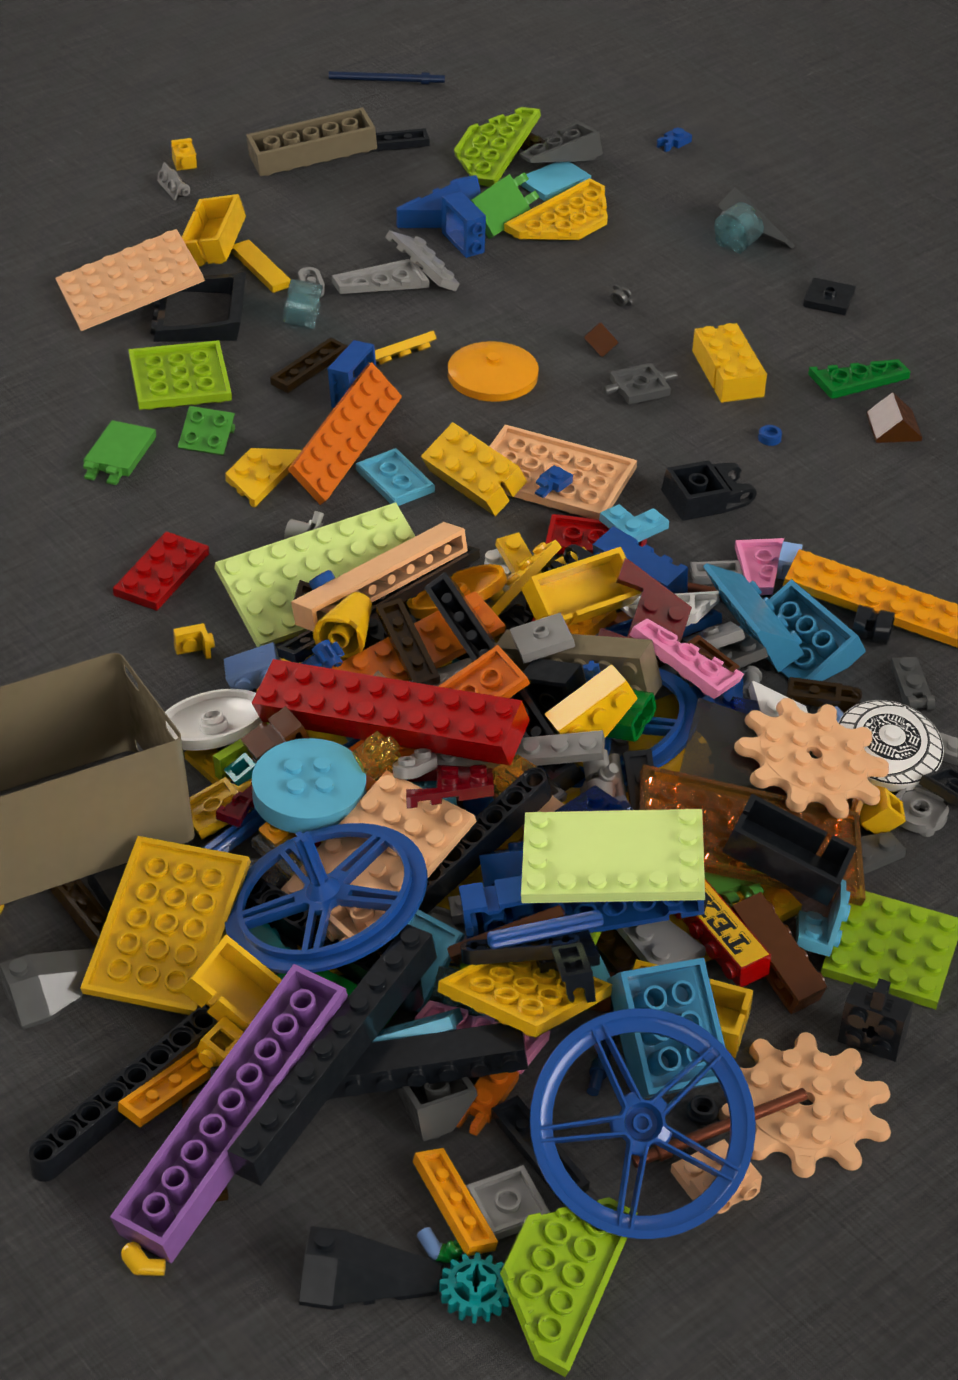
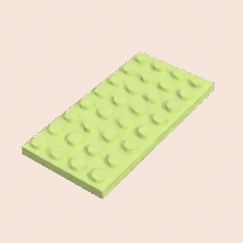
M395 502L215 562L214 568L257 647L272 642L276 644L294 638L307 631V629L295 625L291 604L299 580L310 583V580L327 570H331L335 578L416 536Z

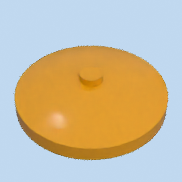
M486 341L467 345L457 350L448 362V379L451 385L463 395L477 400L491 402L513 400L530 392L538 381L539 367L533 355L519 346L505 342Z
M485 564L461 569L450 577L458 585L464 596L476 591L484 601L499 592L507 583L503 567L496 564ZM426 590L407 601L409 611L415 618L423 619L438 611Z

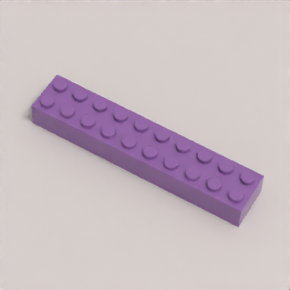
M293 964L111 1214L110 1219L120 1236L131 1242L139 1243L145 1250L172 1264L235 1174L227 1150L348 998L346 988Z

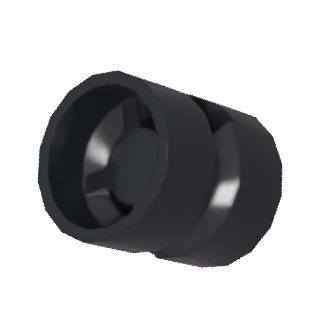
M859 605L852 631L860 639L866 640L872 637L873 642L888 645L895 613L880 610L877 613L872 607ZM869 620L875 621L873 629L868 628Z

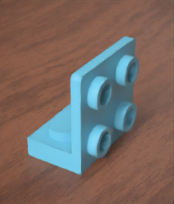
M842 879L836 891L828 918L814 911L804 912L799 910L796 919V942L799 947L806 951L830 957L833 946H839L842 937L841 923L842 921L847 922L851 905H848L850 891H846V880Z

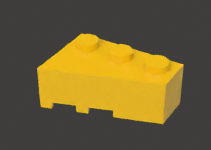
M611 664L544 715L557 734L603 730L606 738L638 698L626 679Z

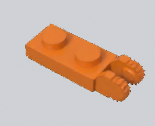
M506 1072L480 1077L474 1085L477 1090V1097L456 1127L460 1128L468 1116L472 1115L475 1119L471 1122L469 1133L477 1136L486 1123H490L492 1120L491 1108L503 1103L518 1082L519 1072Z

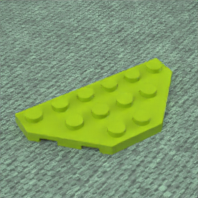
M520 107L514 110V114L506 117L504 114L488 119L489 123L484 125L474 124L469 126L454 148L455 157L469 176L476 175L479 185L487 187L498 182L541 117L540 109Z
M610 1197L597 1200L603 1206L617 1211L618 1202ZM624 1206L623 1213L629 1214L630 1208ZM567 1207L558 1208L556 1212L543 1215L541 1213L528 1215L500 1272L534 1360L563 1377H566L572 1367L627 1240L626 1237L610 1234L595 1228L580 1219Z

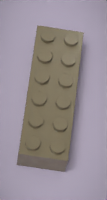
M363 107L246 135L249 156L260 176H270L273 173L290 171L294 168L307 167L315 163L328 162L332 159L349 157L353 154L366 153L377 149L375 126Z
M507 629L497 642V645L523 672L532 661L523 662L511 632ZM571 634L575 647L540 658L581 664L582 670L583 665L588 664L589 661L599 663L601 671L612 664L626 679L632 689L654 692V696L662 686L653 642L650 639Z

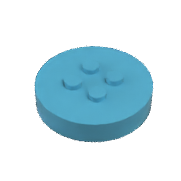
M303 738L281 743L264 753L255 764L252 772V799L259 815L272 826L295 834L299 831L305 833L306 831L338 825L366 794V771L361 760L347 747L325 739Z

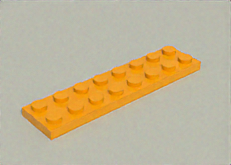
M798 550L786 574L783 586L792 579L812 597L857 612L859 605L872 607L877 613L880 610L894 612V626L958 648V604L840 564L834 560L823 558L811 552Z

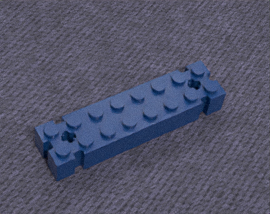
M522 875L494 880L495 886L483 887L482 882L459 886L466 939L557 905L562 907L567 916L599 910L603 915L604 925L601 928L589 930L590 933L669 920V915L680 913L681 918L705 914L704 900L522 903Z

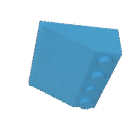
M708 563L703 566L715 589L719 591V596L727 609L748 635L766 647L767 659L778 672L804 655L799 646L803 643L794 630L791 632L787 630L786 627L789 625L780 613L778 615L774 614L773 610H775V607L767 597L761 598L760 594L762 592L754 581L749 583L742 574Z
M792 579L769 599L775 607V610H773L774 614L778 615L780 613L789 625L786 627L789 632L794 630L803 642L799 646L804 655L780 671L788 679L794 677L823 681L846 670L866 652L859 636Z
M704 958L623 971L607 979V982L612 984L611 999L614 1011L642 1008L673 1013L698 1024L711 1033L725 1047ZM626 1033L620 1035L627 1069L643 1099L652 1098L698 1056L683 1044L664 1036L650 1033ZM702 1060L666 1094L681 1091L707 1064ZM710 1070L693 1088L719 1083L713 1071Z

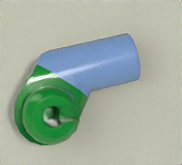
M430 1227L422 1229L417 1234L418 1240L430 1259L449 1264L452 1259L460 1260L463 1250L457 1240H450L447 1244L440 1243Z

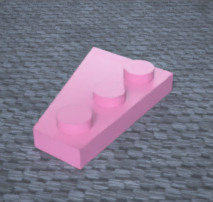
M784 538L735 541V551L740 561L743 575L749 583L754 581L762 592L760 596L773 595Z

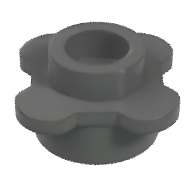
M615 284L613 286L615 291L611 294L612 300L621 307L626 304L631 306L633 302L630 299V290Z

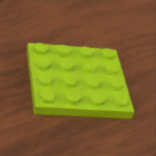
M219 340L128 349L139 410L191 404L199 405L211 402L221 403L232 400V392Z
M851 887L848 905H851L847 922L842 921L841 923L842 937L838 947L833 946L830 957H825L821 974L824 977L851 985L854 982H858L872 988L877 986L880 978L891 982L889 994L936 1010L958 942V917Z

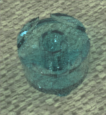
M738 202L722 213L715 220L714 224L717 244L722 247L726 245L739 254L752 245L764 231L761 217L757 218L754 214L756 210L746 203Z
M291 279L287 292L288 298L284 306L283 321L288 324L314 329L316 316L319 315L321 303L319 298L322 295L323 285Z

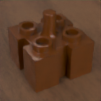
M286 706L268 719L269 724L262 722L258 727L241 738L247 751L253 757L252 759L255 764L264 753L281 743L309 738L303 725Z

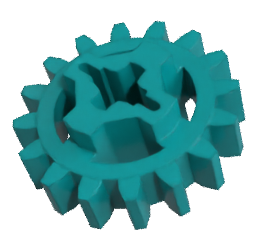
M479 1252L475 1253L474 1259H469L466 1254H462V1262L460 1263L452 1259L450 1261V1269H443L439 1285L442 1304L448 1303L447 1312L451 1314L458 1311L459 1320L461 1321L466 1315L471 1316V1321L475 1324L480 1316L486 1322L490 1321V1313L500 1316L502 1314V1306L508 1307L510 1301L500 1275L504 1263L499 1262L494 1265L492 1255L482 1260ZM475 1283L478 1284L477 1292H474Z

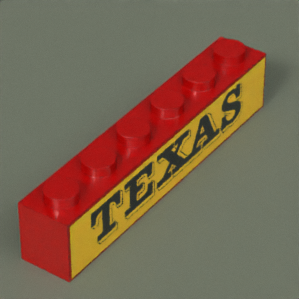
M705 879V914L681 918L680 913L674 915L678 920H682L686 924L692 937L696 940L698 939L705 946L708 956L718 962L725 976L729 980L732 979L737 986L744 987L769 974L771 954Z

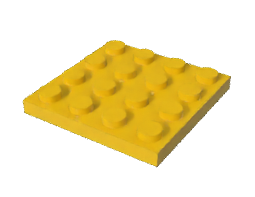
M536 961L469 965L439 980L438 992L450 997L452 1001L465 1004L478 1013L486 1014L497 1019L501 1024L510 1025L522 1031L525 1035L536 1038L611 996L612 984L593 976L596 1001L587 1003L584 989L577 988L573 992L575 1000L572 1003L568 1000L565 983L562 982L558 971L549 969V972L540 973V968L537 966Z

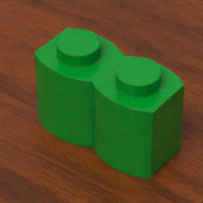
M632 689L638 699L606 737L633 742L637 741L642 735L645 725L651 721L657 707L654 692Z

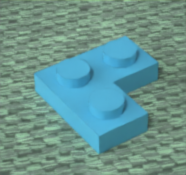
M620 504L600 512L599 521L609 529L614 526L636 538L638 542L669 528V520L654 508L635 517Z

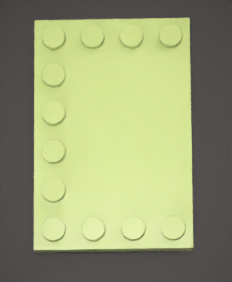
M702 809L525 812L521 883L522 903L705 900Z

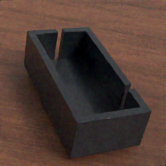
M751 794L722 852L828 906L841 884L857 847L833 835L820 857L816 853L828 832Z

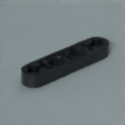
M566 934L494 950L488 945L487 939L471 940L461 944L462 963L468 965L554 959L551 947L579 943L580 939L575 934Z

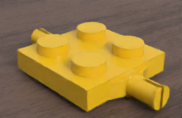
M224 777L189 797L194 830L201 840L215 834L218 830L228 825V823L216 819L217 809L222 805L225 807L232 801V797L236 793L243 792L250 787L252 778L237 786L231 783L227 777Z

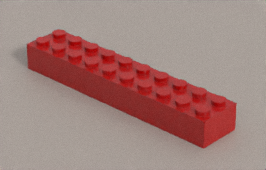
M277 659L272 660L252 701V705L262 722L269 723L268 719L286 706L303 725L305 730L416 750L430 749L433 753L511 766L530 721L522 700Z

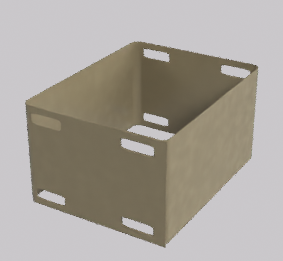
M109 653L0 687V792L125 751L135 752L134 754L0 797V905L127 863L137 836L179 844L189 842L195 836L181 733L120 653ZM125 666L137 681L138 689L128 677ZM166 721L178 736L176 740L168 731ZM136 741L141 746L143 751H139V749L137 748Z

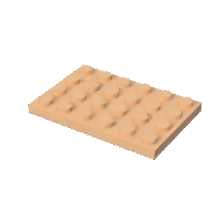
M177 229L167 231L155 238L147 239L133 247H127L118 253L105 256L98 261L85 264L81 268L65 272L55 278L80 331L205 281L202 272Z
M509 425L503 426L489 446L518 465L524 474L527 483L516 493L515 498L590 519L599 520L600 512L613 507L637 468V460ZM553 465L573 474V483L559 493L552 490L544 498L535 494V491L540 488L536 484L537 479ZM501 483L500 485L502 486L506 495L510 496L504 484Z
M386 770L361 798L355 808L339 824H375L404 834L421 851L429 878L477 822L474 814L443 798L442 804L431 805L430 800L417 802V808L407 809L406 789L423 788L405 779L394 778L393 773ZM342 837L324 840L317 848V852L326 874L332 872L368 839ZM388 847L349 885L363 886L370 881L379 889L400 892L404 879L403 862L398 854ZM302 865L299 869L307 877L308 875L306 873L304 865ZM294 874L281 890L291 894L302 890L305 885Z

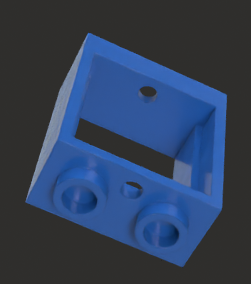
M461 191L442 196V234L466 258L485 253L486 215Z
M353 340L327 368L332 408H335L369 363L372 362L376 366L374 344Z

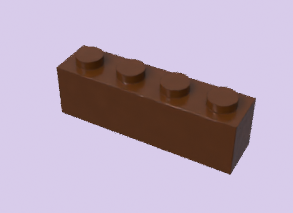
M759 892L732 905L731 909L771 954L770 972L765 978L789 1013L793 1014L819 1001L828 987L825 984V979L811 964L806 951L799 947L794 940L789 927L783 924L775 913L773 904L766 900L764 895Z

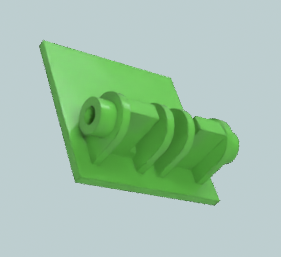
M189 406L178 448L224 456L229 434L235 431V424H233L235 413Z

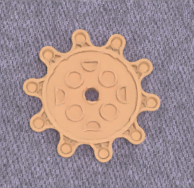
M783 698L777 703L778 717H770L758 710H752L746 715L744 719L745 724L756 732L757 737L740 738L735 743L734 749L737 754L753 758L760 765V768L755 770L750 776L751 784L761 789L770 786H777L783 789L787 794L786 806L791 811L803 812L808 803L819 802L827 808L830 815L837 819H844L849 814V805L846 801L849 798H857L868 805L879 803L880 790L868 778L887 776L889 764L885 759L872 756L865 751L864 747L869 746L872 742V732L868 728L848 729L837 722V710L832 705L825 704L819 708L817 713L811 714L800 710L794 700L790 698ZM810 751H812V754L815 755L817 758H812L809 754Z
M808 1032L801 1033L795 1039L794 1048L786 1051L774 1048L765 1039H757L751 1044L749 1053L756 1065L752 1068L740 1069L747 1081L754 1107L800 1088L805 1089L808 1100L813 1103L807 1106L797 1103L755 1120V1142L751 1159L759 1161L765 1159L773 1152H782L791 1159L793 1173L798 1177L808 1178L815 1172L816 1161L823 1157L833 1158L846 1170H857L862 1165L861 1154L855 1146L857 1141L866 1138L877 1142H884L889 1139L891 1134L889 1124L885 1120L873 1115L870 1111L872 1106L883 1104L889 1100V1087L882 1081H864L855 1074L862 1065L861 1055L856 1049L848 1048L838 1055L829 1056L817 1049V1041L814 1035ZM728 1103L724 1104L718 1112V1119L720 1121L730 1117Z

